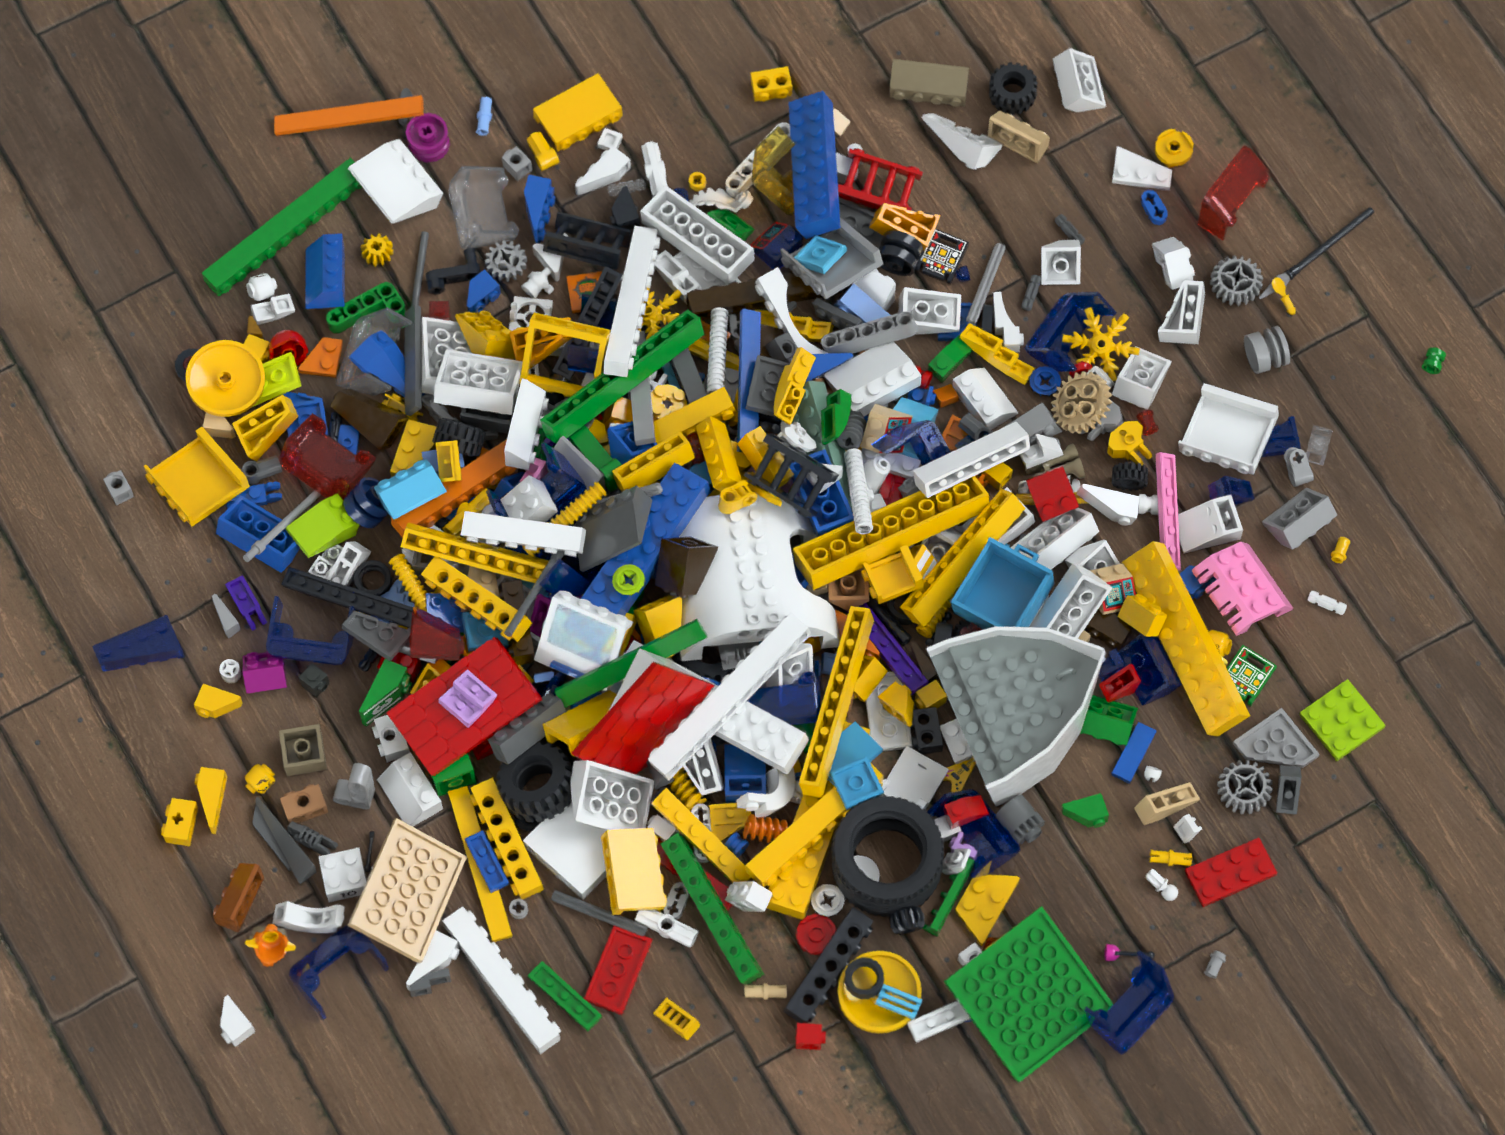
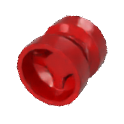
M915 365L921 374V385L919 387L926 390L932 380L933 372L929 370L924 371L921 367Z

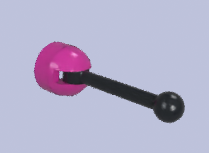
M1106 944L1104 950L1105 961H1115L1119 955L1147 957L1148 959L1155 957L1153 951L1147 953L1120 951L1116 945Z

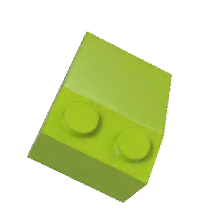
M338 493L319 502L285 529L308 558L356 536L359 524L348 515L344 507V501Z

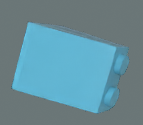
M901 397L893 410L912 415L913 418L904 450L900 454L919 460L934 427L939 409Z

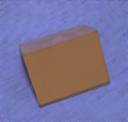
M863 568L828 583L830 603L849 611L850 606L858 607L869 601V582H865L862 577L861 571Z

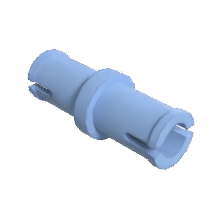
M482 97L480 99V108L477 113L478 126L476 132L481 136L488 135L489 122L492 119V99L489 97Z

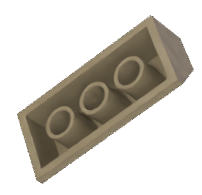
M893 59L889 97L896 100L907 99L915 102L924 101L933 104H950L955 107L965 106L969 68Z

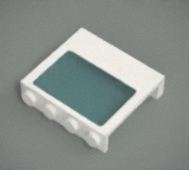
M559 591L552 597L534 660L569 676L578 678L618 658L626 630L632 626L633 621L628 620L623 615L609 612L605 607L595 606L586 599L574 597L570 592ZM612 684V685H610V686H608V687H606V688H604V689H602V690H604V691L607 692L614 684Z

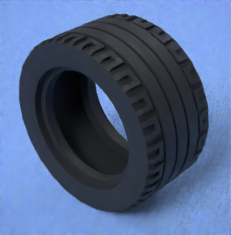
M884 796L871 798L868 801L857 804V807H853L841 819V823L838 824L833 838L832 869L837 887L840 888V891L844 894L845 899L849 900V903H853L856 908L866 911L868 914L890 917L895 911L908 907H918L923 905L925 901H928L940 881L944 846L939 827L935 824L936 821L931 818V815L925 809L916 805L915 802H910L901 797ZM883 830L896 831L906 835L916 844L920 851L922 860L919 867L911 876L895 883H882L870 879L858 868L853 856L856 847L866 836Z

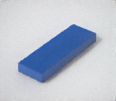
M1138 722L1112 772V776L1129 784L1131 783L1157 730Z
M482 830L465 838V842L490 893L508 886L509 881L484 831Z

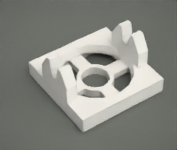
M514 296V301L511 303L509 330L513 331L521 327L517 320H524V323L527 325L526 327H529V322L525 318L527 315L535 312L536 306L543 309L544 315L551 316L553 300ZM530 305L529 311L525 314L517 313L523 306Z

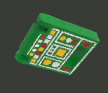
M1244 645L1241 646L1227 667L1243 702L1247 699L1248 695L1251 697L1247 703L1250 707L1277 669V665ZM1248 656L1263 664L1264 668L1261 670L1246 661Z

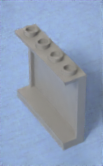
M840 218L841 228L819 236L844 244L847 247V251L825 274L805 268L794 258L805 246L791 254L783 248L780 249L783 265L786 268L789 267L796 277L802 278L807 286L810 285L817 295L820 294L825 299L883 265L880 250L842 218Z

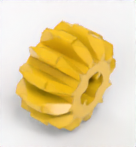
M378 233L377 237L371 234L370 240L364 238V244L361 245L362 258L366 259L368 264L373 262L375 267L378 263L384 266V261L390 262V256L394 254L393 244L388 240L387 236L382 238L380 233Z

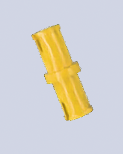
M1150 850V863H1165L1168 866L1173 864L1191 866L1192 860L1186 859H1191L1192 853L1174 852V850Z

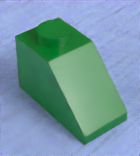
M1101 793L1064 803L1061 808L1063 815L1086 827L1094 826L1097 828L1108 822L1109 814Z

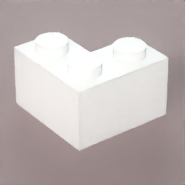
M1175 237L1152 243L1156 262L1163 268L1165 282L1168 287L1173 290L1180 288L1184 280L1193 281L1195 272L1193 266L1189 263L1191 254L1188 247H1185Z

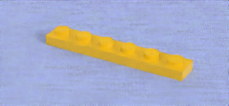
M667 788L651 802L732 884L733 882H745L751 878L746 872V866Z

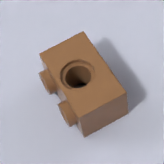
M319 784L308 785L298 792H288L284 797L280 798L289 824L292 821L301 823L328 813ZM301 801H308L306 806H299Z

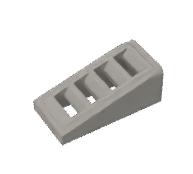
M214 594L212 595L213 603L225 634L230 638L240 631V625L218 595Z

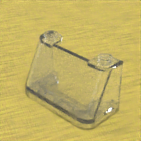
M461 166L450 181L449 195L461 248H477L493 245L497 242L503 243L504 240L506 242L513 241L518 236V226L515 222L507 220L502 191L508 183L504 168Z

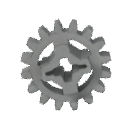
M504 240L503 245L497 242L496 248H489L490 253H486L485 265L487 266V272L492 274V278L498 276L499 281L506 278V281L509 282L510 277L516 280L517 274L523 275L522 269L527 268V256H525V250H521L519 244L514 246L513 241L506 244Z

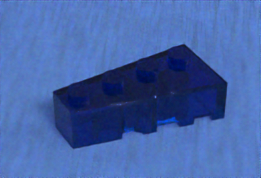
M167 615L92 646L103 672L127 668L130 665H145L148 662H162L170 658L177 657L179 659L185 657Z

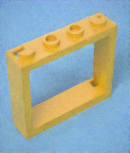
M533 313L529 322L519 384H521L522 379H526L546 392L562 393L566 397H571L584 386L529 374L536 329L600 343L594 379L604 371V359L611 330Z

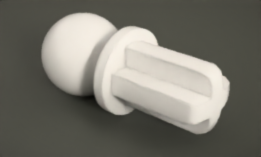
M1151 869L1146 874V879L1156 888L1155 890L1157 892L1162 890V896L1165 900L1173 901L1177 898L1178 889L1174 885H1167V878L1164 879L1154 869Z

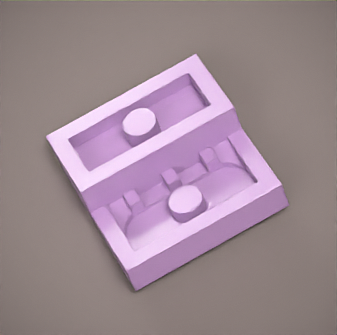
M467 669L453 682V687L439 698V704L469 728L491 705L497 694Z

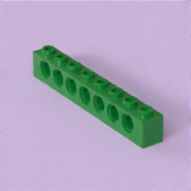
M676 833L662 842L661 846L740 982L744 985H749L764 976L765 974L686 838Z

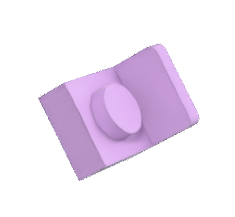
M959 832L957 837L953 836L949 845L951 853H954L955 849H970L971 852L968 858L975 862L977 851L974 847L968 844H961L964 833Z

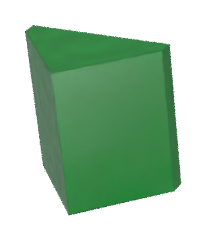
M717 209L707 213L709 217L743 241L755 230L728 209Z

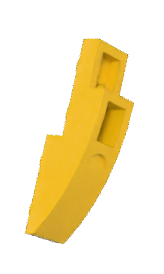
M802 347L796 349L790 365L784 367L774 400V415L788 425L792 423L806 391L803 389V386L816 359L814 355Z

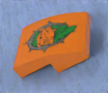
M602 271L566 276L572 313L583 311Z

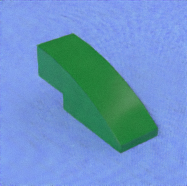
M842 389L826 397L827 407L821 410L823 445L839 438L847 425L851 410L852 394Z

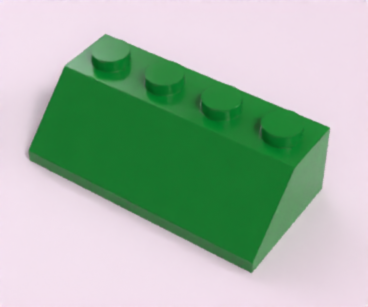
M1092 695L1080 734L1085 733L1092 735L1096 739L1110 740L1117 745H1127L1138 708L1116 701L1107 702L1105 698Z

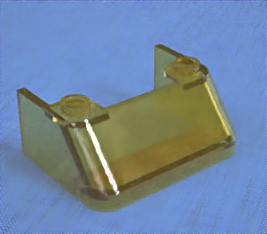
M777 126L754 151L751 181L758 190L784 213L794 215L792 169L782 176L773 166L795 143L780 126Z

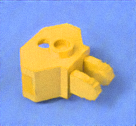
M1138 421L1124 422L1110 433L1107 453L1112 458L1131 459L1135 464L1140 463L1142 466L1143 461L1136 453L1140 452L1146 459L1153 457L1152 453L1143 444L1144 440L1141 438L1143 426Z

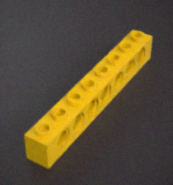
M412 523L407 524L401 547L532 583H536L549 560L538 557L533 558L523 553L486 543L469 542L464 537ZM556 564L543 586L557 589L563 564Z

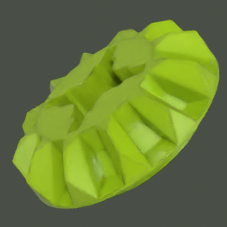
M631 564L623 565L615 571L612 583L615 590L622 595L632 596L636 592L639 593L640 589L644 586L645 576L639 567ZM624 575L629 579L633 577V586L626 583Z

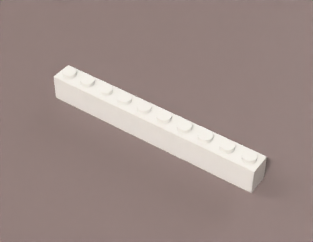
M634 227L604 359V374L627 377L629 369H633L634 358L632 356H636L637 344L635 342H639L640 330L638 328H642L643 317L641 315H645L646 309L644 301H648L649 290L647 288L651 287L652 277L650 275L654 274L655 264L652 262H656L658 250L655 249H659L660 237H657L658 229Z
M792 613L782 617L778 626L765 635L762 643L754 646L750 651V655L745 660H741L736 665V669L722 679V684L717 689L711 690L707 695V699L702 704H698L693 709V713L679 723V728L674 733L668 734L664 739V743L650 753L648 758L650 764L669 781L811 635L809 628Z

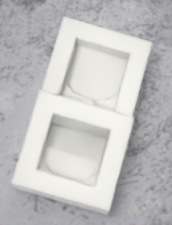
M290 294L271 297L269 302L251 305V311L257 325L283 318L295 312Z

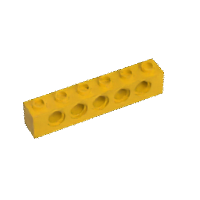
M434 556L421 574L426 579L424 582L433 590L436 587L440 589L439 593L448 600L453 598L456 600L455 604L463 610L465 608L471 610L470 614L478 620L484 619L486 621L485 624L494 631L496 628L502 631L500 634L509 641L513 639L519 642L532 624L528 617L524 615L512 636H506L504 631L518 610L439 557ZM445 577H448V580L442 583V580ZM463 587V590L457 593L458 589ZM479 597L477 602L472 603L474 598ZM494 607L493 611L487 614V611ZM509 618L507 623L502 624L504 619Z
M490 778L470 787L472 794L469 795L473 805H478L481 811L477 813L481 823H486L489 830L486 831L490 842L494 841L497 848H494L498 860L503 859L505 866H502L507 878L510 876L512 878L513 884L510 886L514 895H519L521 899H525L543 891V885L508 809L499 794L494 779ZM491 800L494 802L493 806L489 808L484 807V803ZM496 818L502 819L499 825H493L492 821ZM503 836L510 837V841L507 843H501L500 839ZM511 854L519 855L515 861L508 860ZM519 872L527 873L524 879L516 877Z

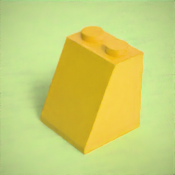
M667 595L633 610L646 644L681 627V597Z

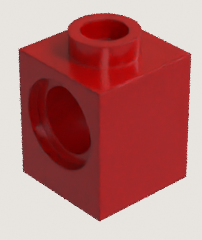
M797 1023L796 1049L821 1050V1044H825L826 1031H822V1024Z

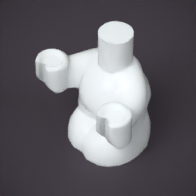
M548 267L542 272L532 271L528 275L529 280L521 288L531 298L535 299L542 289L550 295L554 288L549 285L547 277L552 271Z

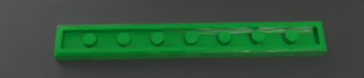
M695 619L556 688L555 694L562 700L566 708L625 679L639 649L667 658L706 639L707 633L699 620Z

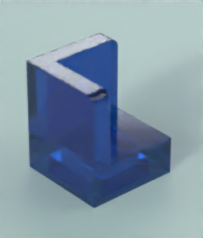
M1116 649L1109 651L1108 658L1101 665L1098 676L1102 682L1125 667Z

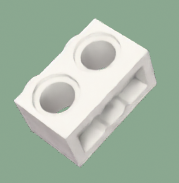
M754 881L733 882L727 890L725 900L744 912L765 911L773 893Z

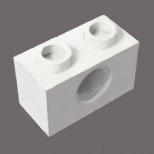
M388 715L374 719L375 726L372 729L375 739L380 738L381 744L378 745L381 757L385 756L386 761L389 762L410 753L404 736H402ZM388 735L395 736L393 740H385Z

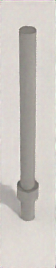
M316 488L261 540H257L243 556V559L249 562L257 554H261L266 549L267 544L322 495V491Z

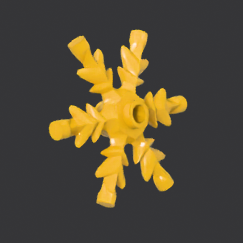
M678 289L670 297L669 294H666L663 302L659 300L658 306L653 305L655 299L652 298L655 292L649 293L648 301H644L646 303L645 315H641L643 317L642 326L648 327L645 333H648L646 340L661 329L658 326L660 321L664 325L666 322L669 324L679 316V313L671 315V312L664 315L661 313L664 309H670L668 306L677 304L675 299L682 296Z
M1092 307L1087 308L1084 311L1088 320H1083V322L1090 327L1087 330L1093 332V337L1087 339L1085 334L1081 337L1074 331V336L1063 334L1062 342L1073 343L1071 348L1081 345L1080 349H1083L1085 346H1088L1090 353L1082 354L1085 358L1076 360V363L1083 361L1090 364L1092 362L1095 365L1094 358L1099 356L1103 359L1100 366L1104 365L1103 370L1108 373V376L1114 382L1117 380L1114 370H1119V368L1112 363L1115 359L1109 357L1110 352L1115 351L1118 356L1121 353L1126 358H1129V354L1139 356L1140 348L1130 347L1131 341L1122 345V340L1117 344L1112 341L1113 336H1120L1117 332L1126 330V327L1122 325L1129 317L1123 313L1117 321L1115 318H1112L1111 327L1107 325L1108 332L1101 333L1100 328L1102 324L1098 325L1100 315L1094 317ZM1104 341L1105 346L1099 347L1098 342Z

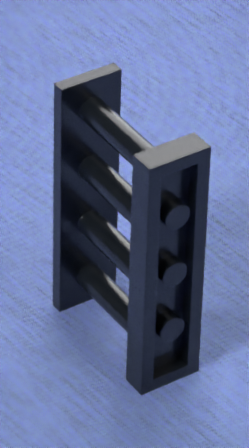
M558 211L555 223L557 231L556 233L546 232L543 251L617 270L621 255L619 247L629 248L632 230ZM565 232H568L576 235L574 238L564 236L563 234ZM583 237H587V238H591V239H594V240H593V242L591 243V242L583 241L582 238H583ZM603 241V242L611 243L612 246H611V247H607V246H603V245H600V244H601V242Z
M766 434L763 441L768 444V450L755 473L753 471L745 472L744 476L749 479L748 482L757 487L760 485L798 509V513L803 517L816 516L818 512L811 507L824 484L835 482L839 474L775 434ZM780 451L784 454L785 459L772 483L762 478V475L775 452ZM796 461L801 465V470L789 492L786 493L778 488L791 463ZM812 471L818 475V480L806 502L802 503L795 496L807 474Z

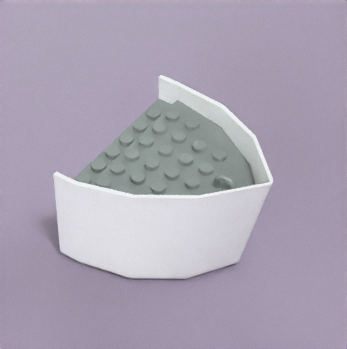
M992 627L947 639L926 648L957 718L940 726L955 764L974 757L995 806H999L1021 795L1056 770L1081 732L1105 656L1104 648L1049 628Z

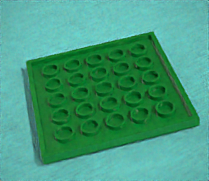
M1042 906L943 981L1017 1083L1021 1082L1115 1008L1114 1004Z

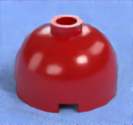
M293 330L277 332L269 342L270 360L291 352L294 355L296 366L302 364L308 353V347L303 336Z

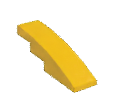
M755 310L761 312V324L778 328L774 321L776 318L773 312ZM789 312L793 325L807 341L821 342L824 335L833 331L834 326L832 322L813 321L811 317L793 316Z
M970 323L960 335V339L988 363L1024 385L1035 370L1034 367L1019 360L1018 353L1002 346V339Z

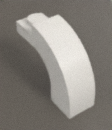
M776 768L767 772V794L746 793L736 800L737 808L755 811V817H766L785 806L792 798L795 790L794 768L791 769L788 775Z
M286 901L276 904L273 924L300 932L333 933L337 931V927L342 926L345 907L337 904L326 908H309Z

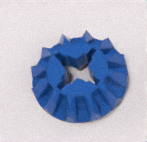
M1039 367L1032 372L1030 385L1033 392L1039 393L1040 396H1049L1057 392V387L1061 385V377L1051 367ZM1042 379H1044V380L1050 379V380H1049V385H1047V384L1041 385Z

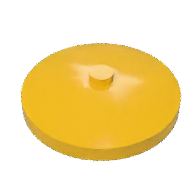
M220 340L203 346L193 355L186 370V385L191 399L200 409L215 416L230 417L244 413L257 403L264 390L265 372L260 358L251 348L236 341Z
M872 951L855 958L866 957L877 961L883 969L885 985L921 999V983L918 974L912 965L901 956L887 951ZM847 967L844 969L839 980L838 999L844 1015L852 1024L871 1033H889L902 1028L911 1020L908 1017L876 1005L875 1002L878 999L879 993L870 999H858L852 996L845 985V971ZM860 967L852 975L853 984L861 990L872 988L877 980L875 972L869 967ZM885 992L886 994H889V995L894 996V997H896V998H898V999H901V1000H903V1001H906V1002H908V1003H911V1004H913V1005H916L915 1003L910 1002V1001H908V1000H906V999H903V998L898 997V996H896V995H893V994H891V993ZM885 998L882 999V1001L902 1008L911 1013L913 1012L912 1009L899 1005Z

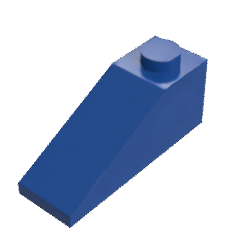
M812 354L816 359L805 383L849 361L854 357L853 354Z

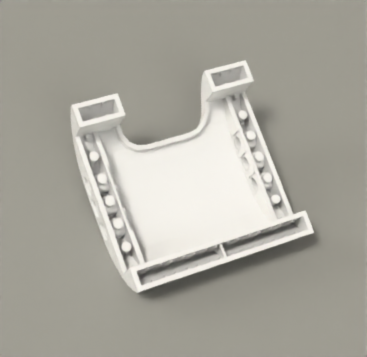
M720 495L706 497L679 537L691 536L718 546V551L697 594L688 595V598H682L681 626L698 619L707 633V638L681 650V661L702 659L703 646L763 641L765 635L778 626L781 618L788 616L790 613L809 628L811 633L809 637L819 636L821 649L839 647L841 638L835 609L826 600L804 589L798 582L795 573L790 538L797 534L800 535L801 544L817 538L809 519L800 515L798 509L780 499L782 501L780 507L758 495L757 500L750 506L743 507L732 514H724L718 509ZM795 496V498L801 502L799 496Z

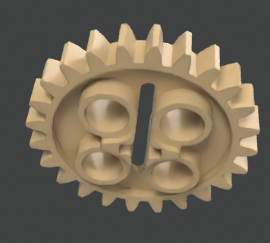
M1082 371L1081 376L1076 372L1074 378L1068 376V382L1062 381L1063 387H1057L1059 393L1053 394L1056 400L1051 402L1055 406L1051 411L1054 413L1053 418L1057 420L1056 423L1065 431L1068 430L1071 433L1076 431L1078 434H1081L1082 430L1088 433L1089 427L1095 429L1096 422L1101 425L1100 418H1107L1104 412L1110 411L1107 405L1112 404V401L1108 399L1112 394L1109 392L1110 387L1106 384L1107 382L1098 374L1095 375L1092 372L1087 374L1085 371Z

